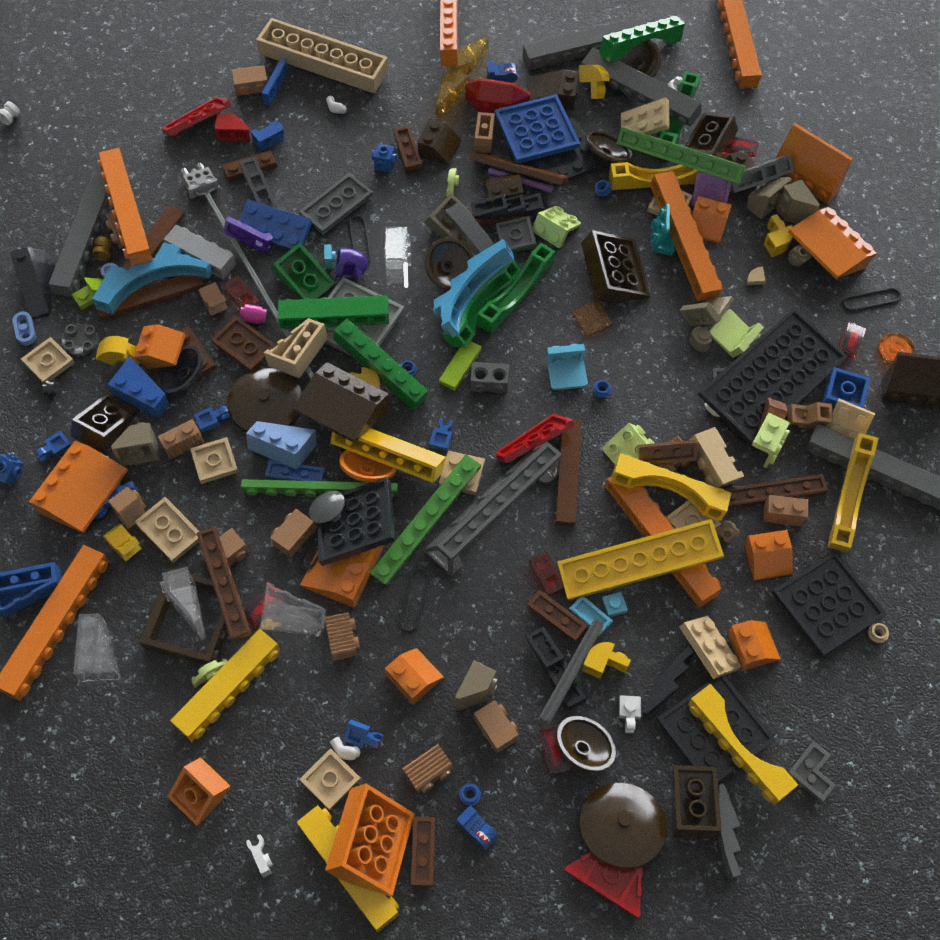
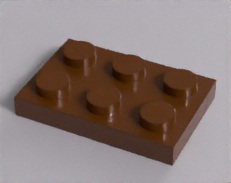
M237 316L211 339L212 344L250 372L256 370L266 360L264 352L276 346Z

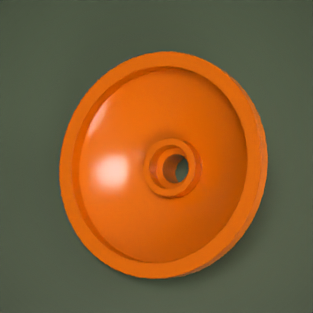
M350 450L344 451L340 456L339 464L341 469L351 478L361 482H376L385 477L390 479L397 471L396 468Z

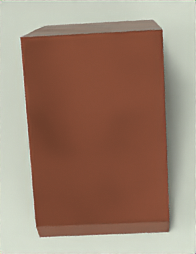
M767 398L758 431L768 412L784 420L788 412L786 404Z

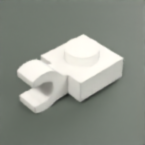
M621 695L619 697V718H625V733H634L635 719L641 718V697Z
M259 834L257 835L259 839L257 846H252L250 840H247L246 843L252 851L261 875L266 877L272 874L269 867L273 866L268 853L264 855L262 852L264 839Z

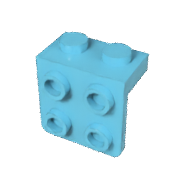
M584 344L547 348L546 361L552 390L583 388L587 386Z

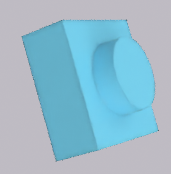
M331 244L324 245L326 270L333 269V262H336V251H332Z
M621 592L602 597V603L609 618L627 613L628 609Z

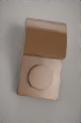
M216 282L197 290L211 316L228 309L225 303L224 294L221 295Z
M815 402L808 406L787 405L788 422H790L789 424L798 425V428H816L817 424L825 426L833 423L832 404Z

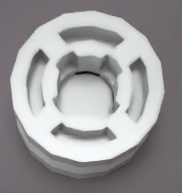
M7 101L3 105L4 108L0 109V121L10 125L13 122V118L19 116L20 110L15 104Z

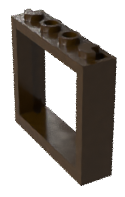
M169 568L139 643L143 649L200 665H206L214 660L217 661L221 654L220 647L222 643L226 642L228 636L223 613L220 615L206 654L156 641L179 581L215 591L212 579ZM236 586L239 597L241 598L242 595L239 591L238 586Z

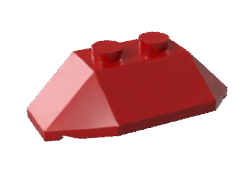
M480 78L465 84V97L478 112L494 114L496 109L530 101L531 93L514 83Z

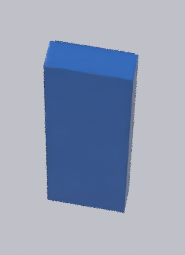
M284 58L280 59L262 91L264 105L269 106L289 72L287 60Z
M269 459L265 479L323 481L326 470L323 467L303 464L296 470Z

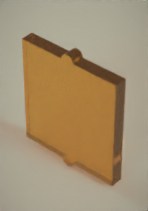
M598 301L587 305L584 304L583 307L572 311V315L587 337L597 332L601 333L602 330L613 326V322Z

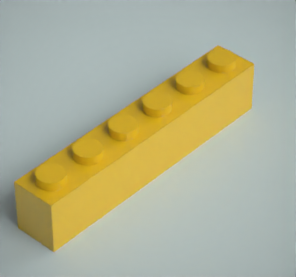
M369 428L355 443L332 432L331 444L434 483L443 473L445 456Z
M259 629L170 720L172 724L191 742L199 739L204 734L205 728L210 723L217 721L220 717V712L225 707H230L234 703L235 697L249 687L250 681L262 674L267 663L277 658L280 651L278 644Z
M317 805L298 820L297 824L327 864L339 826L334 827L330 822L333 818L327 809L321 810ZM338 878L377 933L399 915L396 910L399 908V905L392 896L387 898L384 894Z

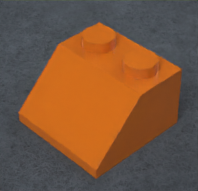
M701 196L697 197L692 217L697 223L698 232L703 240L720 244L731 204Z
M159 324L144 326L134 358L146 369L176 366L186 334Z
M787 530L748 536L744 547L754 581L793 574L792 545Z
M750 620L731 626L727 635L735 655L742 666V671L781 660L766 622Z
M417 648L399 655L385 667L388 679L412 705L444 679L442 674Z
M199 758L183 767L167 797L197 826L223 800L230 785L202 758Z

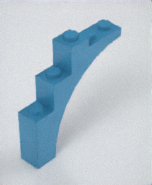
M504 239L467 261V271L450 280V290L433 300L435 315L438 318L441 317L443 330L446 333L449 332L452 337L459 334L461 317L473 296L492 276L514 261L513 252Z
M163 243L156 257L152 258L153 261L133 265L129 270L112 265L92 300L96 309L113 314L130 294L153 281L181 275L210 279L212 275L210 264L203 259L199 260L186 254L182 255L180 247L175 244Z

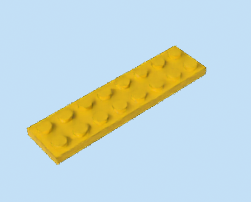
M709 519L557 561L569 601L722 559L724 554L713 521Z

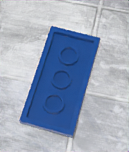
M247 199L239 219L240 222L262 233L271 234L273 238L270 244L289 250L299 242L304 245L312 224L310 218Z

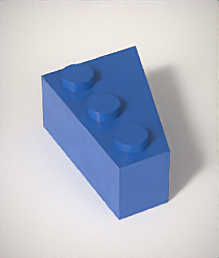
M130 356L108 383L113 396L158 419L169 406L165 393Z
M51 562L0 572V616L5 619L52 594L62 579L61 569L57 564Z

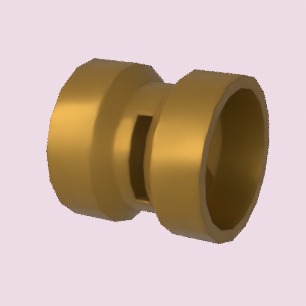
M97 237L92 256L99 261H108L113 242L107 237Z

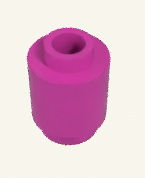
M245 304V307H241L240 318H243V321L247 323L265 324L267 309H263L261 306Z

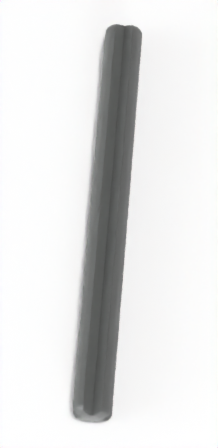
M598 619L592 621L539 716L542 723L548 725L552 721L603 628L602 621Z

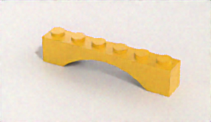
M628 162L612 163L609 181L612 185V190L649 188L654 174L673 171L675 177L679 180V185L695 184L698 170L683 165L648 169L634 166Z
M859 433L854 439L827 548L845 553L851 549L861 497L878 442L877 437Z
M621 453L610 482L626 488L648 485L669 489L689 500L702 515L721 521L726 514L731 497V492L725 491L722 488L708 485L705 482L691 479L685 475L674 473L668 469L660 468L649 462H643Z
M711 684L691 698L688 703L691 713L702 720L707 732L714 734L718 739L720 747L732 755L733 762L739 768L742 767L749 781L761 789L762 796L768 802L776 805L798 786L783 767L760 760L739 742L728 723L725 712V700Z

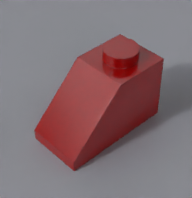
M217 113L215 131L218 140L251 141L249 127L235 114Z

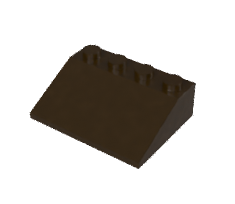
M592 230L581 242L596 301L615 303L650 298V291L635 239Z
M898 352L882 379V400L940 407V357Z
M326 363L314 374L294 405L293 411L355 443L388 410V393Z

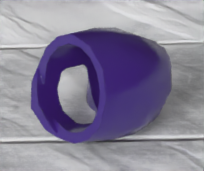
M339 248L335 266L336 277L352 278L362 276L368 269V261L364 254L351 248Z

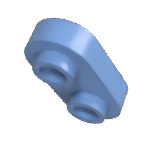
M27 312L17 313L13 317L16 338L21 345H30L36 340L33 320Z

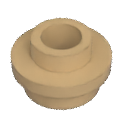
M874 623L868 629V636L873 642L883 643L888 639L889 631L884 624ZM875 631H878L881 636H877Z

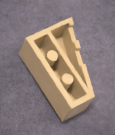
M309 318L291 331L290 336L284 340H279L277 346L264 352L268 366L300 378L328 339L325 325Z
M716 427L695 434L689 439L697 441V464L705 474L706 484L723 488L744 476L742 471L738 472L733 465L735 463L733 456L729 457L724 449L727 446Z

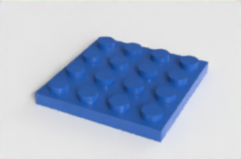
M557 94L494 110L496 120L517 164L580 148V141Z

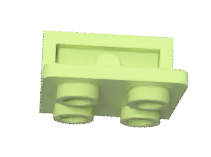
M553 206L538 213L532 229L533 233L554 246L561 248L568 232L580 227L581 222L578 221L577 217L565 213L562 208Z
M728 309L722 315L721 320L709 330V333L734 358L745 352L750 347L749 345L761 336L760 332L764 327L758 322L749 328L731 309Z
M769 412L752 443V446L769 454L763 466L767 468L769 463L773 465L790 432L787 430L790 422Z
M628 423L603 446V451L616 464L620 453L638 459V445L652 444L654 442L650 438L647 440L644 436L645 431L639 425L635 426Z

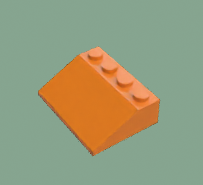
M796 123L791 127L776 158L791 155L794 172L782 176L790 177L792 183L803 180L810 192L826 204L839 193L853 160L850 156Z
M829 207L816 211L788 231L836 279L865 269L877 254L870 244L860 238V235L848 226V223L840 219L836 212Z
M74 441L29 503L39 514L83 533L128 470L90 446Z
M385 545L324 566L317 560L316 564L307 570L300 587L355 608L370 577V572L375 567ZM317 550V552H316V554H315V556H314V558H313L311 564L313 563V561L315 560L316 556L318 555V550Z
M368 784L351 788L325 871L343 881L387 896H393L414 813Z

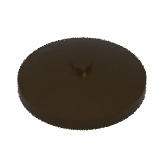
M272 368L257 369L243 375L232 386L228 395V410L235 425L246 433L257 421L292 426L300 416V414L293 411V407L302 392L297 381L289 374Z
M612 783L595 790L584 802L579 817V833L587 851L603 865L617 870H635L652 862L660 853L666 839L667 824L661 806L647 791L632 784Z

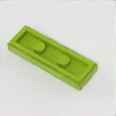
M470 341L467 347H460L440 377L439 383L455 391L471 367L472 362L475 361L482 350V346Z

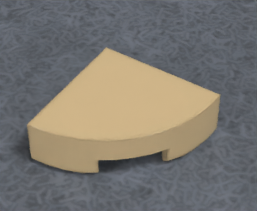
M763 266L753 269L747 278V285H764L765 275Z

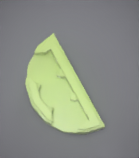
M457 168L449 170L446 197L451 193L454 195L455 185L458 186L459 184Z
M222 659L219 663L214 660L198 670L199 674L191 679L193 686L196 688L207 680L209 681L228 660Z

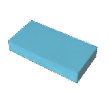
M584 596L580 597L569 608V612L587 624L588 628L594 619L602 621L603 628L598 637L613 622Z

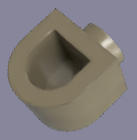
M801 244L794 247L788 253L789 262L796 267L801 266L813 257Z
M697 326L692 330L689 342L695 350L704 352L709 349L713 337L710 336L707 326L703 328Z

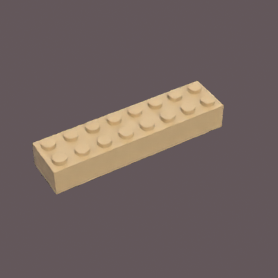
M274 18L269 20L256 39L258 52L261 55L278 61L284 58L287 60V64L374 94L388 73V57Z

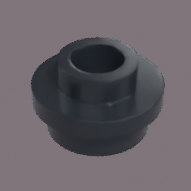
M45 380L46 384H42L43 395H47L48 399H51L52 396H56L54 381L49 382V380Z

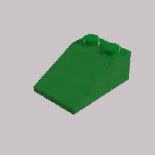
M300 242L270 268L279 280L300 299H317L335 284Z

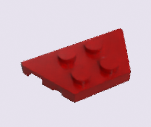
M590 853L585 854L574 863L565 867L564 872L638 919L640 917L642 868L635 870L613 869L597 861Z

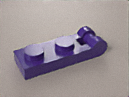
M229 216L225 220L223 233L261 252H269L270 243L273 238L271 234L262 233Z

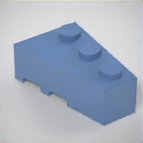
M257 421L246 433L249 450L296 470L317 446L316 430Z

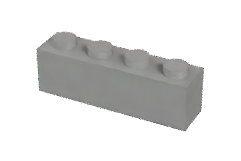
M175 225L163 239L164 243L175 244L180 247L182 255L186 254L192 258L207 261L210 264L212 274L223 280L236 265L231 251L224 250L216 243L209 242L202 236L191 233L185 227L182 228Z

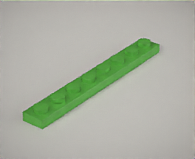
M621 127L616 143L739 184L746 166L625 127Z
M465 454L370 572L371 576L385 586L389 584L480 470L481 464Z
M242 479L241 487L244 493L248 495L266 493L269 496H276L279 493L287 496L304 494L308 497H314L316 494L321 495L328 491L342 493L368 483ZM391 483L392 498L393 496H398L397 483Z

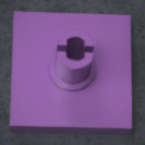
M697 171L691 206H695L698 196L727 203L731 181Z

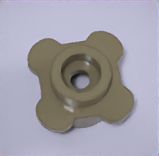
M725 521L721 527L716 528V533L721 535L725 542H730L733 537L739 536L740 530L731 521Z

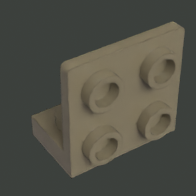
M727 296L707 299L704 303L684 305L679 311L690 326L716 324L721 320L725 311L729 309L734 298Z

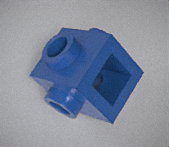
M377 144L376 150L372 151L371 159L374 160V170L391 173L393 165L396 164L397 154H395L393 146Z
M7 453V455L0 454L1 482L15 484L18 477L22 474L24 463L18 460V456Z

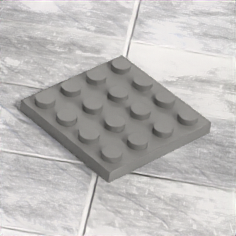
M343 277L328 298L376 296L380 294ZM388 299L389 324L355 325L379 347L405 311L404 306ZM338 326L325 327L328 336L325 343L347 353L333 340L334 329Z

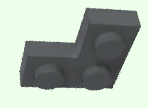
M813 741L788 771V774L822 803L836 785L819 772V769L831 755Z

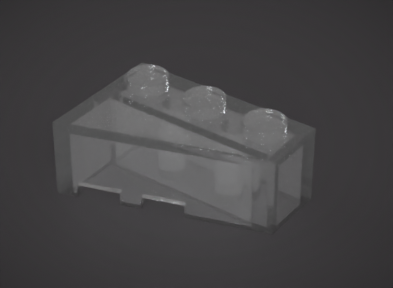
M386 227L385 263L387 288L408 287V266H411V234H407V227Z
M267 582L264 590L259 629L320 637L324 630L326 609L303 598L301 600L291 595L290 592L275 588L273 584Z
M79 614L73 673L79 681L122 680L111 646L112 643L107 625L100 614Z

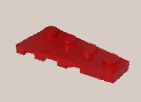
M215 97L161 129L165 135L176 136L181 130L190 128L194 124L232 105L227 99Z
M552 414L494 454L499 461L504 463L512 462L522 454L575 427L572 419Z

